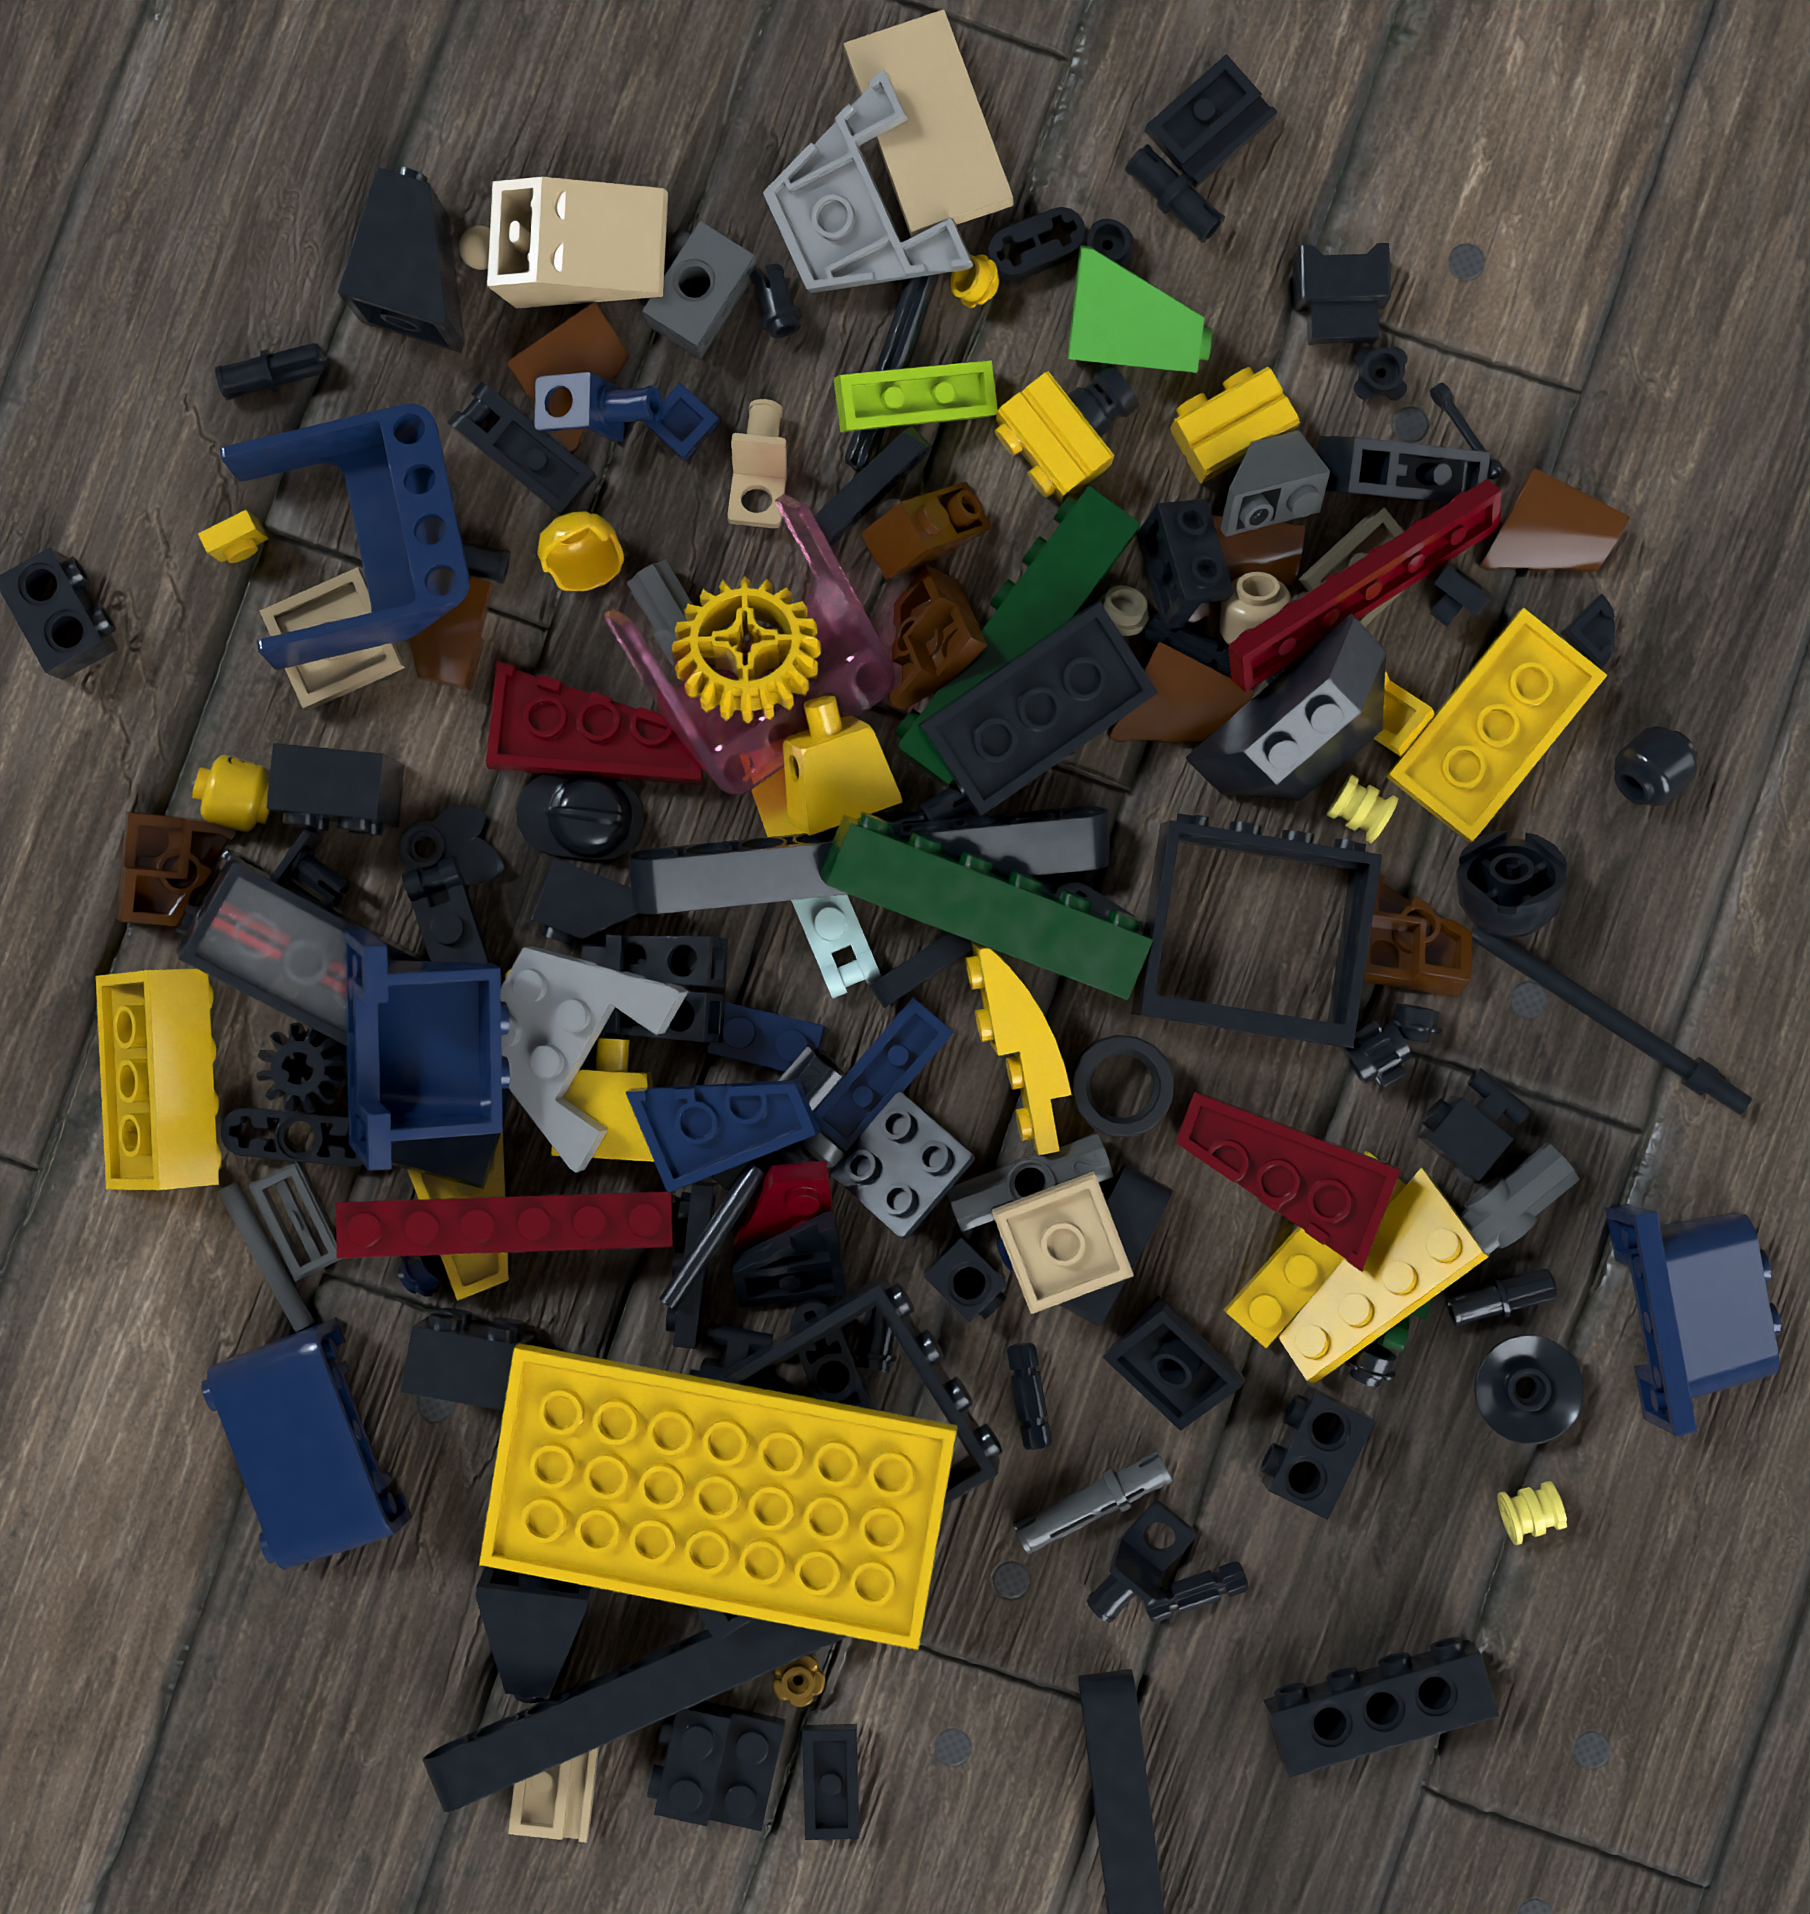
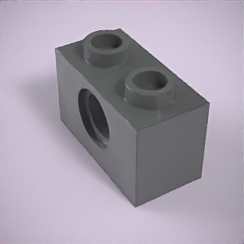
M699 221L692 234L686 231L680 236L671 252L670 260L673 263L664 276L663 297L642 298L641 304L645 306L642 313L647 326L699 359H702L750 284V275L757 269L754 254ZM701 278L710 283L708 291L700 297L691 298L682 293L684 285L691 279Z

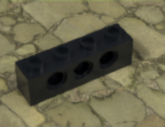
M1450 1637L1432 1643L1430 1645L1431 1651L1410 1657V1654L1406 1652L1394 1653L1379 1659V1666L1360 1672H1358L1357 1668L1353 1667L1343 1668L1329 1673L1326 1676L1327 1681L1306 1687L1305 1683H1292L1276 1689L1274 1697L1264 1699L1263 1701L1281 1763L1289 1778L1498 1717L1499 1713L1481 1652L1470 1640L1462 1641L1459 1637ZM1429 1677L1442 1678V1687L1435 1696L1430 1698L1419 1697V1687L1425 1679ZM1387 1692L1391 1695L1388 1707L1382 1712L1370 1713L1366 1711V1704L1375 1693ZM1327 1707L1339 1710L1338 1719L1332 1726L1328 1728L1314 1726V1718L1320 1710Z

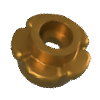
M810 1654L774 1669L776 1678L772 1681L774 1693L780 1700L790 1701L792 1706L804 1707L811 1704L814 1696L821 1694L824 1689L825 1674L820 1670L818 1660ZM796 1675H800L804 1681L798 1685L794 1683L793 1678Z

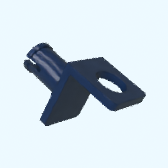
M591 372L540 376L536 379L534 425L541 432L586 428L609 440L620 442L624 440V422L658 421L662 415L661 394L658 388L654 386L622 389ZM568 388L573 398L571 409L562 417L552 416L549 411L551 395L557 389Z

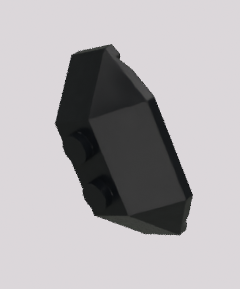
M1350 613L1187 755V761L1221 794L1300 801L1383 730L1385 649Z

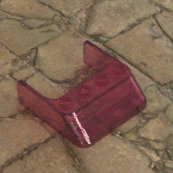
M786 494L775 499V503L811 567L813 587L803 603L807 606V618H812L817 624L818 634L815 638L820 641L821 654L818 658H815L818 662V673L814 678H806L809 683V690L806 696L792 693L794 705L791 707V710L776 703L773 705L774 716L771 720L763 715L762 709L755 710L749 724L743 720L742 711L735 710L733 715L726 721L721 717L720 704L706 713L701 708V696L690 698L686 694L684 686L686 682L679 685H670L631 619L614 608L603 614L668 724L713 782L720 789L730 794L746 793L784 768V739L809 729L804 710L805 702L820 696H834L840 718L846 716L858 717L880 702L891 691L895 679L892 661L809 507L805 503ZM771 624L764 628L769 630H777L778 635H784L779 629H777ZM750 639L745 641V647H743L744 666L748 664V652H751ZM716 665L709 666L717 674L738 681V677L733 672L723 669L717 670ZM772 668L764 671L763 673H761L758 679L771 674L778 668Z

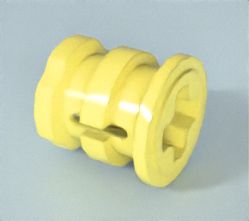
M1350 774L1335 796L1326 815L1333 819L1338 816L1347 820L1345 826L1353 831H1356L1358 827L1366 831V841L1371 844L1388 823L1399 798L1392 795L1385 800L1378 796L1380 790L1371 785L1367 788L1362 787L1358 784L1359 778Z
M1551 1481L1541 1483V1489L1533 1491L1530 1487L1518 1490V1496L1512 1498L1506 1492L1498 1493L1500 1514L1506 1531L1515 1545L1522 1544L1523 1535L1527 1533L1537 1537L1546 1534V1528L1554 1526L1556 1530L1567 1528V1518L1561 1498Z

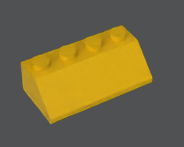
M170 969L96 976L106 1190H166L219 1185L218 1170L221 1166V1151L216 1140L215 1120L219 1109V1100L214 1090L213 1062L216 1057V1045L211 1036L210 1009L213 1004V989L209 983L208 974L198 969Z

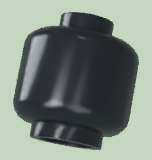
M1660 726L1649 727L1621 749L1615 757L1614 780L1619 791L1631 802L1649 806L1664 805L1696 776L1697 761L1694 755L1693 744L1687 736L1679 731H1672Z

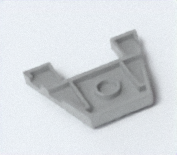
M885 70L878 73L868 83L870 87L852 106L848 104L835 117L836 122L814 145L810 143L763 192L803 283L811 293L967 270L975 266L952 218L904 242L899 237L859 148L861 144L909 120Z
M534 946L523 947L501 986V1001H506L508 1005L510 1020L508 1034L501 1035V1056H507L509 1061V1089L568 1167L577 1173L586 1169L608 1128L567 1101L564 1095L614 1008H618L654 1034L665 1033L688 991L681 986L663 984L629 972L615 971L597 966L593 962Z

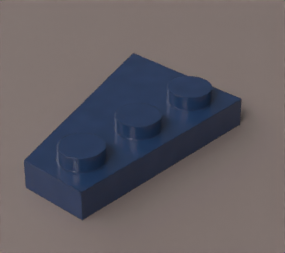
M800 1080L631 1088L625 1092L667 1193L814 1136L821 1131Z

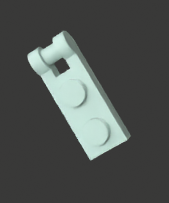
M848 895L791 900L832 998L848 993L846 987L862 980H866L867 984L882 977ZM851 945L857 960L837 968L832 953Z

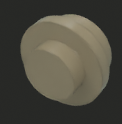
M1115 586L1099 598L1098 602H1101L1121 635H1135L1145 628L1149 618L1147 601L1138 590L1128 586Z

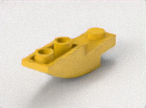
M971 941L974 956L965 958L971 989L980 988L984 1009L975 1010L981 1042L990 1041L998 1056L1014 1053L1013 1057L1006 1058V1066L1012 1089L1020 1088L1024 1108L1015 1110L1021 1140H1030L1038 1156L1058 1152L1060 1150L1050 1099L1072 1094L1065 1065L1055 1037L1032 995L1003 958L994 949Z

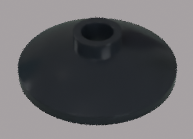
M1519 1335L1498 1343L1485 1355L1476 1373L1474 1394L1481 1416L1496 1433L1517 1443L1538 1444L1558 1437L1572 1425L1582 1406L1584 1384L1576 1361L1565 1348L1542 1336ZM1523 1377H1529L1533 1383L1531 1392L1525 1396H1519L1516 1392L1517 1381Z

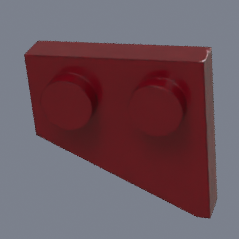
M827 1161L771 1166L762 1181V1190L754 1194L747 1206L748 1217L743 1226L736 1225L732 1231L734 1253L743 1252L816 1216L834 1211Z

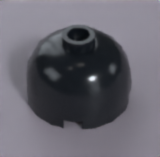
M1497 831L1476 838L1462 850L1459 857V866L1456 870V884L1460 906L1476 926L1488 933L1512 937L1525 936L1536 932L1551 921L1560 909L1567 889L1566 859L1555 844L1532 833L1526 832L1525 840L1519 838L1507 839V831Z

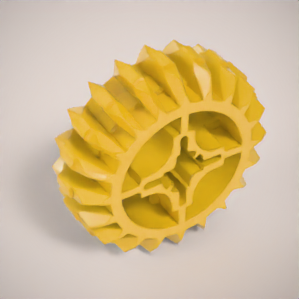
M746 576L741 580L739 589L731 590L730 585L722 580L719 585V595L714 596L703 589L700 594L702 607L687 604L684 610L687 621L677 622L675 633L676 638L679 640L673 642L674 644L672 645L673 658L678 661L675 665L677 678L681 681H686L684 684L685 691L690 698L701 696V708L706 713L720 704L721 717L726 721L733 715L735 710L742 711L743 720L749 724L753 718V711L761 709L763 715L771 720L774 716L773 705L779 703L782 707L791 710V707L794 705L792 693L806 696L809 690V683L806 678H814L818 673V662L815 658H818L821 654L820 641L815 638L818 634L817 624L812 618H807V606L803 601L792 603V593L787 587L773 595L772 583L767 578L758 589L751 588V582ZM755 620H760L773 625L774 627L779 629L784 635H778L777 630H769L760 627ZM734 622L732 626H730L726 630L718 631L723 626ZM749 634L751 652H748V664L744 666L742 652L743 647H745V636ZM708 665H716L717 670L723 669L733 672L738 677V681L717 674ZM772 668H778L771 674L758 679L761 673H763L764 671Z

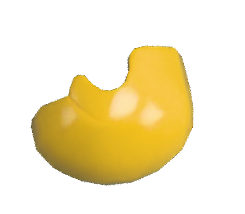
M587 511L571 512L555 518L540 533L537 554L543 571L545 573L549 572L561 590L587 591L603 586L619 574L624 555L616 532L610 523L597 514H590Z

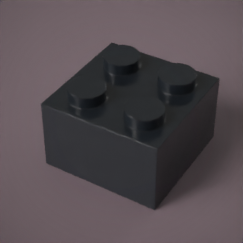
M273 743L266 809L283 814L282 823L296 825V828L305 829L308 827L314 830L328 831L330 821L338 822L337 828L349 830V833L382 836L383 827L399 828L405 765L383 753Z
M442 1307L439 1314L432 1313L412 1326L400 1392L504 1411L514 1348L519 1343L536 1346L538 1332L524 1330L525 1322L521 1320L493 1317L492 1323L471 1321L473 1313L470 1311Z

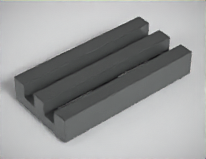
M296 1161L249 1184L250 1190L295 1281L343 1259L336 1256V1231L302 1162ZM289 1177H292L328 1251V1254L324 1256L287 1181ZM272 1185H275L312 1261L304 1265L267 1189Z

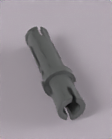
M1156 1450L1152 1454L1116 1472L1111 1468L1102 1473L1104 1478L1094 1482L1092 1485L1045 1507V1509L1014 1522L1015 1531L1027 1554H1033L1035 1551L1045 1547V1545L1059 1538L1061 1539L1106 1514H1110L1118 1509L1124 1512L1132 1508L1131 1502L1155 1489L1157 1490L1172 1483L1173 1480L1159 1452Z

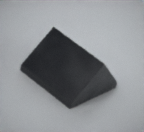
M1160 1296L1146 1308L1103 1355V1358L1180 1431L1241 1388L1246 1381L1232 1364Z

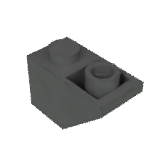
M1299 430L1251 442L1229 488L1220 529L1225 537L1320 512L1330 470Z

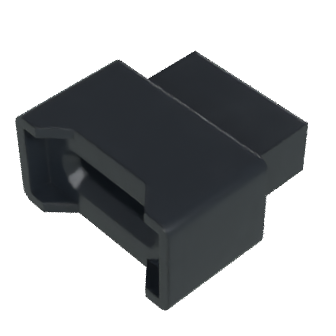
M1376 243L1367 254L1323 255L1313 245L1298 246L1292 257L1294 311H1307L1308 345L1331 343L1374 344L1379 338L1378 310L1383 309L1391 298L1389 243Z

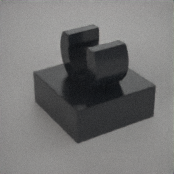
M1448 561L1434 579V584L1442 589L1444 593L1430 609V614L1445 626L1450 624L1463 606L1478 616L1491 600V593Z

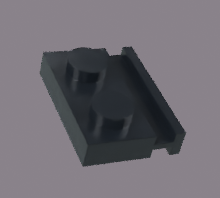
M1226 54L1146 125L1145 132L1178 170L1182 169L1193 180V187L1196 189L1272 122L1278 111L1273 106L1270 108L1262 99V93Z

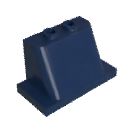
M367 929L344 930L349 1145L368 1170L391 1169V1141L502 1133V1089L509 1088L510 1066L507 1056H501V1035L508 1034L510 1020L508 1005L506 1001H501L500 968L494 963L387 960V946Z
M1628 1204L1606 1207L1605 1211L1614 1260L1630 1265L1647 1364L1634 1366L1643 1419L1674 1436L1697 1432L1691 1399L1778 1373L1779 1353L1775 1335H1779L1781 1332V1322L1777 1308L1772 1302L1769 1303L1766 1282L1771 1279V1268L1768 1257L1763 1249H1759L1754 1226L1750 1218L1743 1213L1732 1212L1659 1225L1656 1211Z

